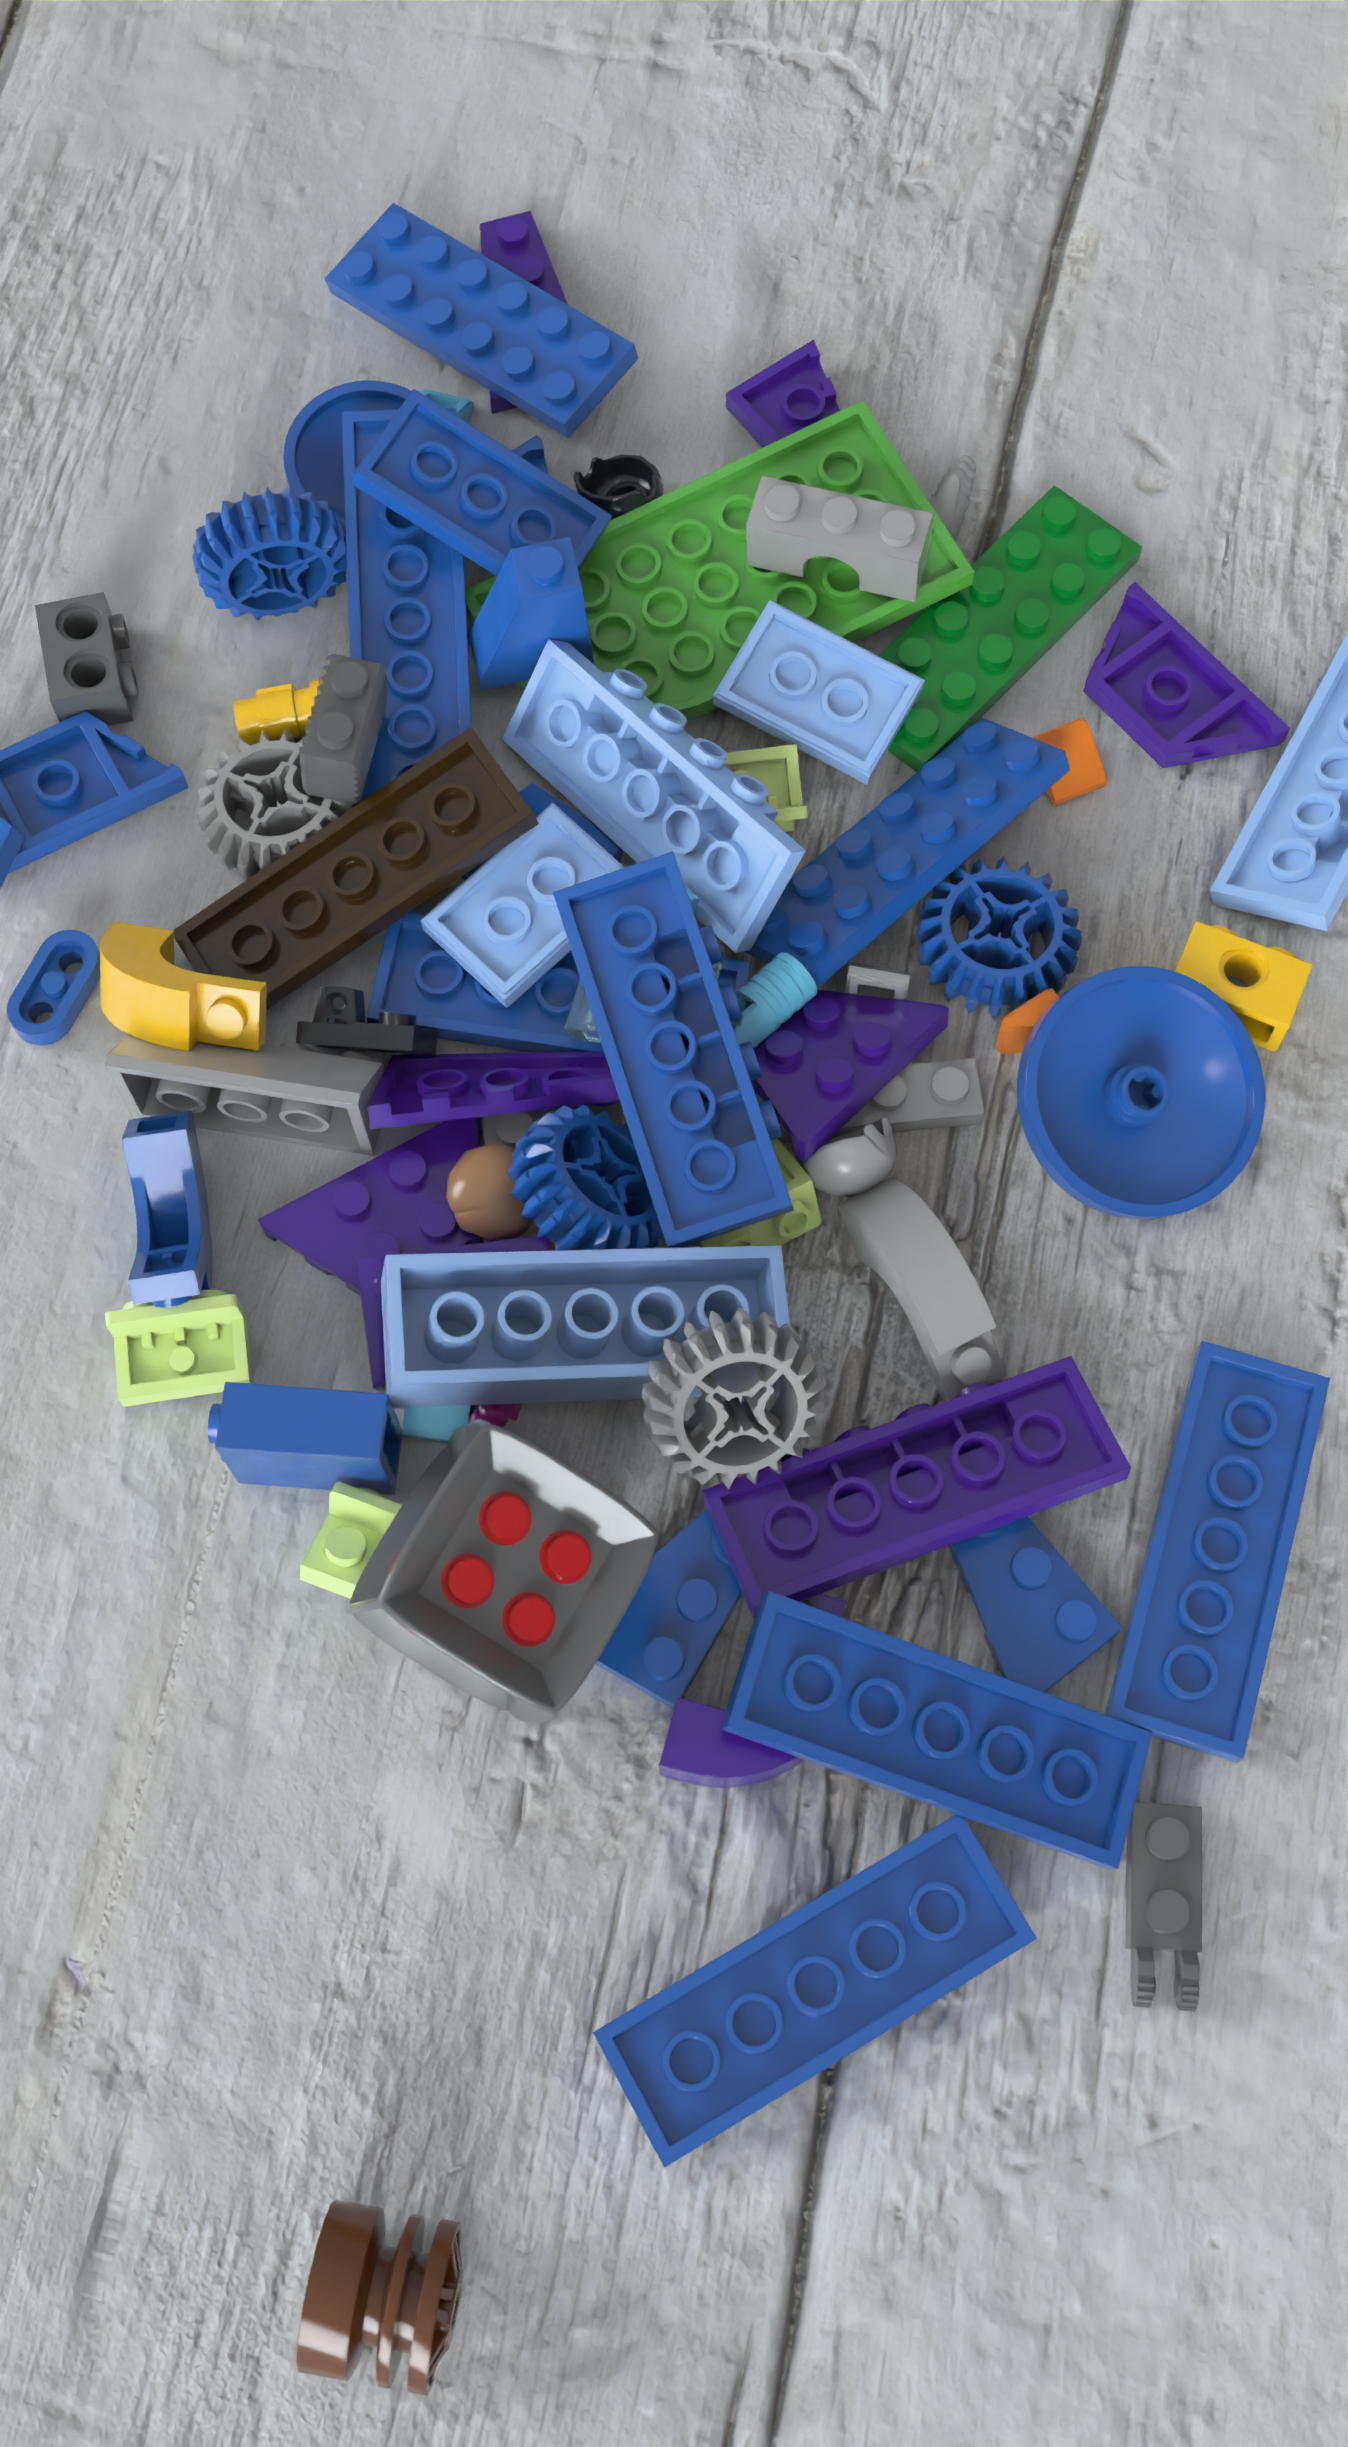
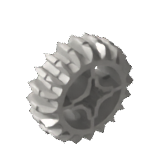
M287 729L281 738L275 741H271V738L262 730L259 743L251 746L239 738L237 746L239 752L232 755L220 751L218 759L220 768H206L204 779L207 786L198 789L197 800L200 809H198L197 819L201 830L205 831L204 838L209 850L213 851L214 854H218L221 863L227 870L238 867L240 875L246 880L355 806V804L326 798L323 799L321 807L310 802L309 796L305 795L302 788L299 747L303 746L302 740L295 743L294 736ZM237 809L246 811L249 819H251L252 825L249 831L242 829L234 822Z
M740 1307L737 1308L731 1322L724 1323L720 1314L711 1310L708 1320L709 1327L698 1331L695 1325L686 1321L684 1333L687 1339L684 1342L678 1343L664 1338L663 1351L668 1360H649L650 1367L648 1372L652 1382L642 1385V1398L646 1405L643 1419L647 1430L653 1433L652 1440L656 1450L663 1457L668 1456L672 1467L678 1470L680 1474L691 1469L694 1478L702 1485L717 1474L720 1483H724L728 1489L738 1474H746V1477L756 1486L758 1470L769 1466L771 1470L781 1475V1457L787 1453L802 1458L803 1446L799 1437L818 1436V1425L813 1416L825 1412V1400L820 1393L825 1388L824 1376L815 1364L816 1356L809 1344H804L803 1341H800L796 1330L787 1323L778 1327L775 1319L765 1311L752 1323L748 1312L743 1311ZM782 1375L779 1396L773 1407L768 1411L765 1404L775 1392L772 1385ZM697 1385L700 1387L702 1395L694 1404L696 1412L686 1422L684 1420L686 1402ZM720 1395L726 1398L725 1401H722ZM742 1396L746 1397L748 1403L742 1399Z

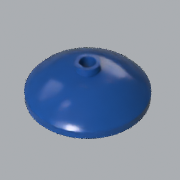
M365 380L335 386L312 399L294 419L284 444L283 462L288 486L293 489L296 496L305 492H312L316 501H328L332 511L339 515L340 521L344 524L346 530L342 412L399 410L411 393V390L389 382Z

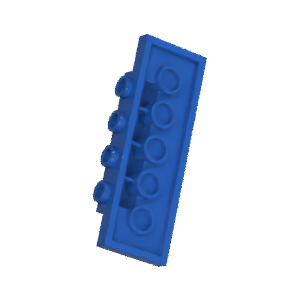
M672 851L553 892L667 1248H683L794 1211L771 1140L783 1136L771 1100L761 1103L757 1101L751 1081L763 1076L751 1041L738 1045L731 1023L741 1020L743 1017L731 982L718 986L712 965L722 962L723 958L712 925L699 929L674 852Z

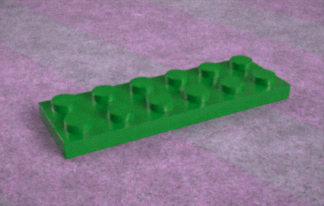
M1054 485L971 565L975 571L973 585L930 605L878 655L925 680L920 695L887 751L915 772H918L924 764L936 757L962 735L968 727L981 719L1139 561L1142 546Z

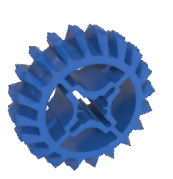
M266 487L263 494L250 496L243 491L241 501L236 503L222 501L221 513L211 512L206 514V525L196 529V540L193 545L194 554L192 558L199 585L203 588L205 597L213 599L217 609L229 608L233 617H240L246 613H251L255 619L259 620L264 615H274L277 617L281 616V614L299 612L300 609L307 606L316 608L320 597L335 596L336 585L347 581L345 526L341 523L339 515L332 511L329 502L316 501L312 492H305L296 496L293 489L288 487L280 494H272L269 488Z
M1004 856L997 862L995 869H988L979 858L972 865L971 874L957 867L951 872L949 883L941 881L933 888L931 899H926V902L922 904L920 912L922 920L921 923L917 924L915 938L917 943L920 944L918 952L920 965L930 966L928 971L930 985L947 983L944 991L947 1002L959 995H963L967 998L965 1007L968 1013L975 1010L978 1003L989 1005L988 1010L992 1018H995L1000 1014L1002 1005H1009L1012 1011L1026 1003L1027 1000L1029 1001L1046 989L1052 988L1058 994L1064 988L1067 980L1066 975H1070L1075 970L1078 961L1076 951H1079L1082 935L1081 931L1076 929L1079 921L1078 909L1066 907L1069 900L1067 889L1050 891L1052 884L1050 872L1035 879L1030 876L1031 868L1028 861L1019 868V871L1008 869ZM964 915L969 921V932H967L966 940L957 944L953 938L951 926L959 917ZM1039 930L1046 951L1034 961L1028 953L1030 948L1028 942L1030 935Z
M584 1104L576 1110L563 1105L557 1111L548 1112L542 1119L538 1118L526 1130V1133L517 1142L516 1149L511 1154L513 1161L507 1174L515 1182L510 1195L525 1204L520 1217L533 1220L539 1228L536 1238L547 1236L555 1243L556 1251L656 1248L659 1245L658 1240L663 1236L662 1229L631 1134L628 1132L627 1122L617 1126L612 1123L606 1111L594 1116L592 1111Z

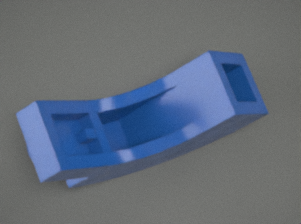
M192 1110L128 1120L121 1138L132 1186L137 1225L136 1256L128 1278L133 1305L152 1302L155 1307L160 1308L178 1306L189 1301L192 1296L200 1295L202 1290H211L212 1242L207 1193Z

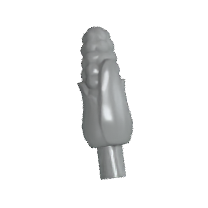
M967 455L954 461L939 483L935 495L931 494L930 500L928 499L955 542L958 539L961 524L965 519L964 514L971 504L970 492L975 481L976 464Z

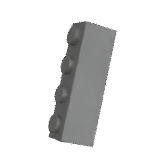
M130 1034L122 1039L107 1055L105 1067L133 1118L192 1110L195 1128L374 1156L381 1128L370 1129L367 1105L385 1070L383 1063L376 1062L368 1055L358 1052H344L340 1056L316 1053L310 1047L294 1042L282 1043L280 1047L263 1044L259 1051L196 1042L190 1051L156 1045Z

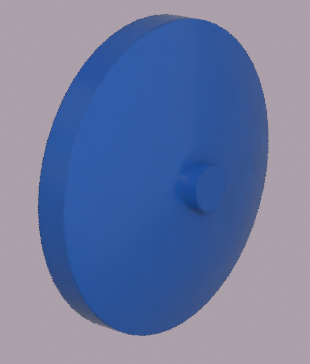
M1129 966L1101 972L1080 982L1059 996L1042 1013L1032 1028L1021 1055L1017 1077V1103L1021 1124L1032 1152L1046 1173L1066 1193L1086 1206L1108 1215L1136 1220L1156 1219L1192 1210L1210 1201L1226 1189L1241 1173L1255 1149L1262 1129L1265 1110V1085L1261 1063L1249 1033L1234 1011L1218 995L1201 983L1178 972L1149 966Z

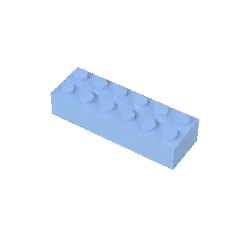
M781 1245L396 1254L385 1256L381 1277L386 1394L389 1395L393 1408L643 1399L642 1385L652 1382L648 1372L650 1367L649 1360H668L663 1351L664 1338L678 1343L684 1342L687 1339L684 1333L686 1321L695 1325L698 1331L709 1327L708 1320L711 1310L720 1314L724 1323H730L737 1308L740 1307L743 1311L748 1312L752 1323L765 1311L775 1319L778 1327L786 1323L790 1326ZM782 1375L772 1385L775 1390L773 1394H778L781 1390ZM696 1385L689 1397H701L700 1387Z

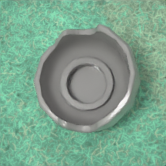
M887 1116L882 1117L863 1128L831 1138L806 1162L800 1160L802 1168L812 1179L814 1188L827 1194L852 1197L872 1189L889 1177L897 1157L896 1142L889 1118Z

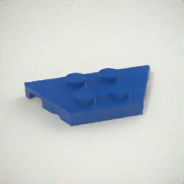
M86 711L0 750V817L25 837L8 874L189 788L182 770L172 763L167 767L146 754L141 744L126 735H118L111 732L106 723Z

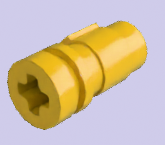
M320 679L310 680L309 687L294 689L293 684H286L255 690V697L234 700V716L239 737L251 746L259 743L262 730L271 738V741L279 740L287 729L294 736L295 740L302 739V737L306 736L305 727L309 726L308 717L311 716V707L314 706V697L317 696V687L320 686Z

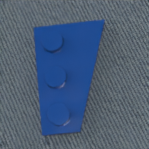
M707 1509L654 1554L648 1571L631 1604L595 1663L602 1669L672 1709H675L678 1697H685L743 1594Z
M1028 1516L948 1546L966 1592L970 1593L985 1630L984 1637L993 1658H996L1004 1678L1046 1693L1123 1629Z

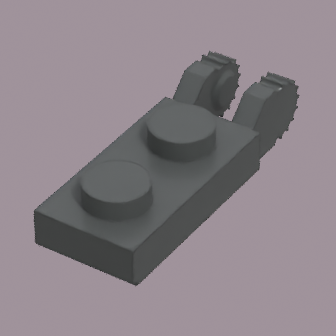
M1135 1801L1127 1833L1126 1948L1131 1949V2001L1134 2007L1150 2008L1152 2006L1156 1993L1153 1951L1175 1952L1173 1990L1177 2009L1192 2012L1197 2010L1200 1989V1965L1197 1954L1202 1952V1807Z

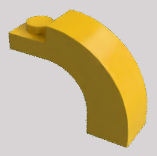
M114 922L103 934L100 941L101 1008L106 1018L113 1025L141 1040L178 1050L190 1051L196 1042L259 1051L266 1038V982L203 974L175 966L174 930Z

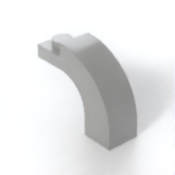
M893 1177L879 1183L866 1192L859 1193L837 1204L858 1259L882 1277L905 1311L918 1338L940 1397L948 1401L954 1399L959 1392L978 1382H989L992 1384L1007 1376L990 1330L997 1326L987 1302L961 1252L927 1204L911 1188Z

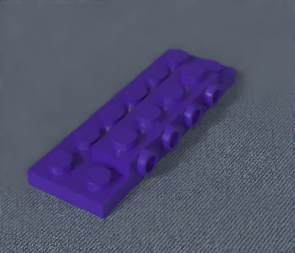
M1072 1356L992 1385L989 1382L972 1384L959 1392L954 1399L932 1407L926 1403L914 1405L901 1412L895 1420L871 1429L869 1426L851 1428L839 1435L833 1443L811 1451L803 1448L802 1458L786 1453L780 1458L782 1462L781 1475L767 1466L758 1470L756 1486L745 1474L735 1478L729 1489L724 1483L704 1489L703 1502L754 1619L761 1596L765 1592L771 1591L798 1602L1123 1481L1128 1478L1131 1466Z

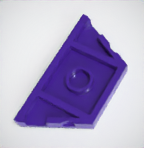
M1136 582L1128 587L1115 621L1112 622L1100 654L1096 657L1087 676L1083 692L1161 768L1245 753L1282 744L1288 735L1290 727Z
M817 990V994L812 999L807 1001L797 1012L793 1013L786 1022L782 1023L775 1032L769 1035L756 1048L754 1047L753 1049L763 1076L751 1081L754 1092L763 1101L771 1100L778 1123H782L792 1138V1151L796 1157L804 1162L811 1158L819 1148L833 1137L948 1027L949 1008L941 1004Z
M478 1117L444 1121L259 1218L258 1221L263 1232L274 1242L279 1240L303 1255L307 1263L326 1275H334L344 1281L347 1288L359 1296L356 1259L484 1243L483 1237L460 1229L454 1212L451 1210L446 1198L448 1174L466 1151L479 1147Z

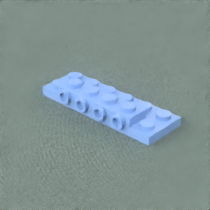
M1348 633L1210 889L1213 905L1328 931L1344 898H1348Z
M548 639L502 740L636 863L673 851L685 887L700 898L696 917L706 927L712 925L714 934L735 953L750 951L806 852L804 848L773 822L778 811L765 801L769 794L767 787L749 775H735L724 765L727 753L719 745L706 739H694L684 730L687 719L680 711L666 704H654L644 695L647 684L641 677L624 669H616L614 672H602L570 643Z

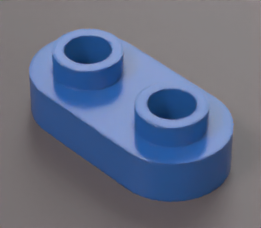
M63 930L54 933L42 943L7 1004L8 1019L22 1040L33 1045H49L61 1040L70 1031L100 980V951L94 940L86 933L78 930ZM73 963L82 964L78 971L65 973L69 965ZM47 1012L53 1013L52 1017L47 1021L35 1023L39 1015Z

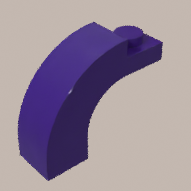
M820 1594L817 1609L843 1618L847 1601ZM678 1697L659 1763V1775L703 1787H742L775 1778L791 1770L805 1759L724 1731L720 1727L726 1710Z

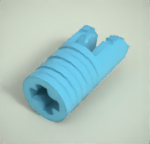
M785 952L779 953L758 974L754 975L735 992L743 1019L731 1023L738 1045L751 1041L753 1048H756L769 1035L775 1032L782 1023L786 1022L793 1013L797 1012L817 994V986L814 979L795 957Z

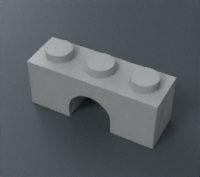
M761 476L746 523L747 565L803 577L810 558L818 556L832 557L847 563L857 572L859 576V590L916 602L930 554L933 513Z

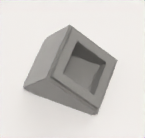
M850 962L845 993L906 1000L910 972Z

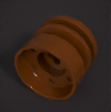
M340 2200L333 2201L324 2218L308 2277L297 2342L296 2365L298 2371L348 2381L358 2366L364 2346L368 2345L377 2347L376 2377L378 2387L390 2389L394 2383L402 2353L406 2352L410 2353L407 2382L408 2392L428 2396L437 2369L450 2348L459 2309L464 2274L460 2254L461 2222L442 2219L438 2224L430 2254L422 2253L425 2229L423 2215L412 2214L408 2218L397 2248L385 2246L386 2225L383 2208Z

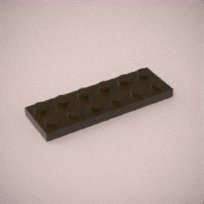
M470 727L174 929V939L195 972L266 982L267 1010L539 823L530 807L472 727Z

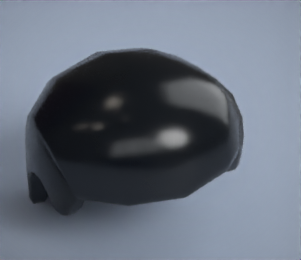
M620 454L606 460L594 457L585 477L582 476L581 472H575L573 476L577 493L611 514L610 520L663 496L664 492L663 482L656 466L638 455Z

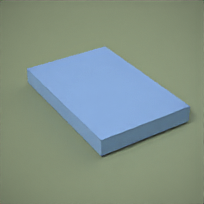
M769 600L713 694L712 704L788 744H797V749L868 785L920 695L925 680Z
M554 803L536 817L538 825L494 854L420 920L423 930L506 1008L571 950L553 892L625 868Z

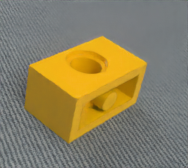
M1195 921L1174 972L1194 979L1218 995L1241 1020L1254 1045L1276 1052L1291 1024L1313 964L1298 959L1286 949L1265 947L1241 938L1227 927L1219 925L1209 926ZM1227 977L1239 978L1243 980L1248 985V987L1236 986L1233 983H1231L1227 979Z

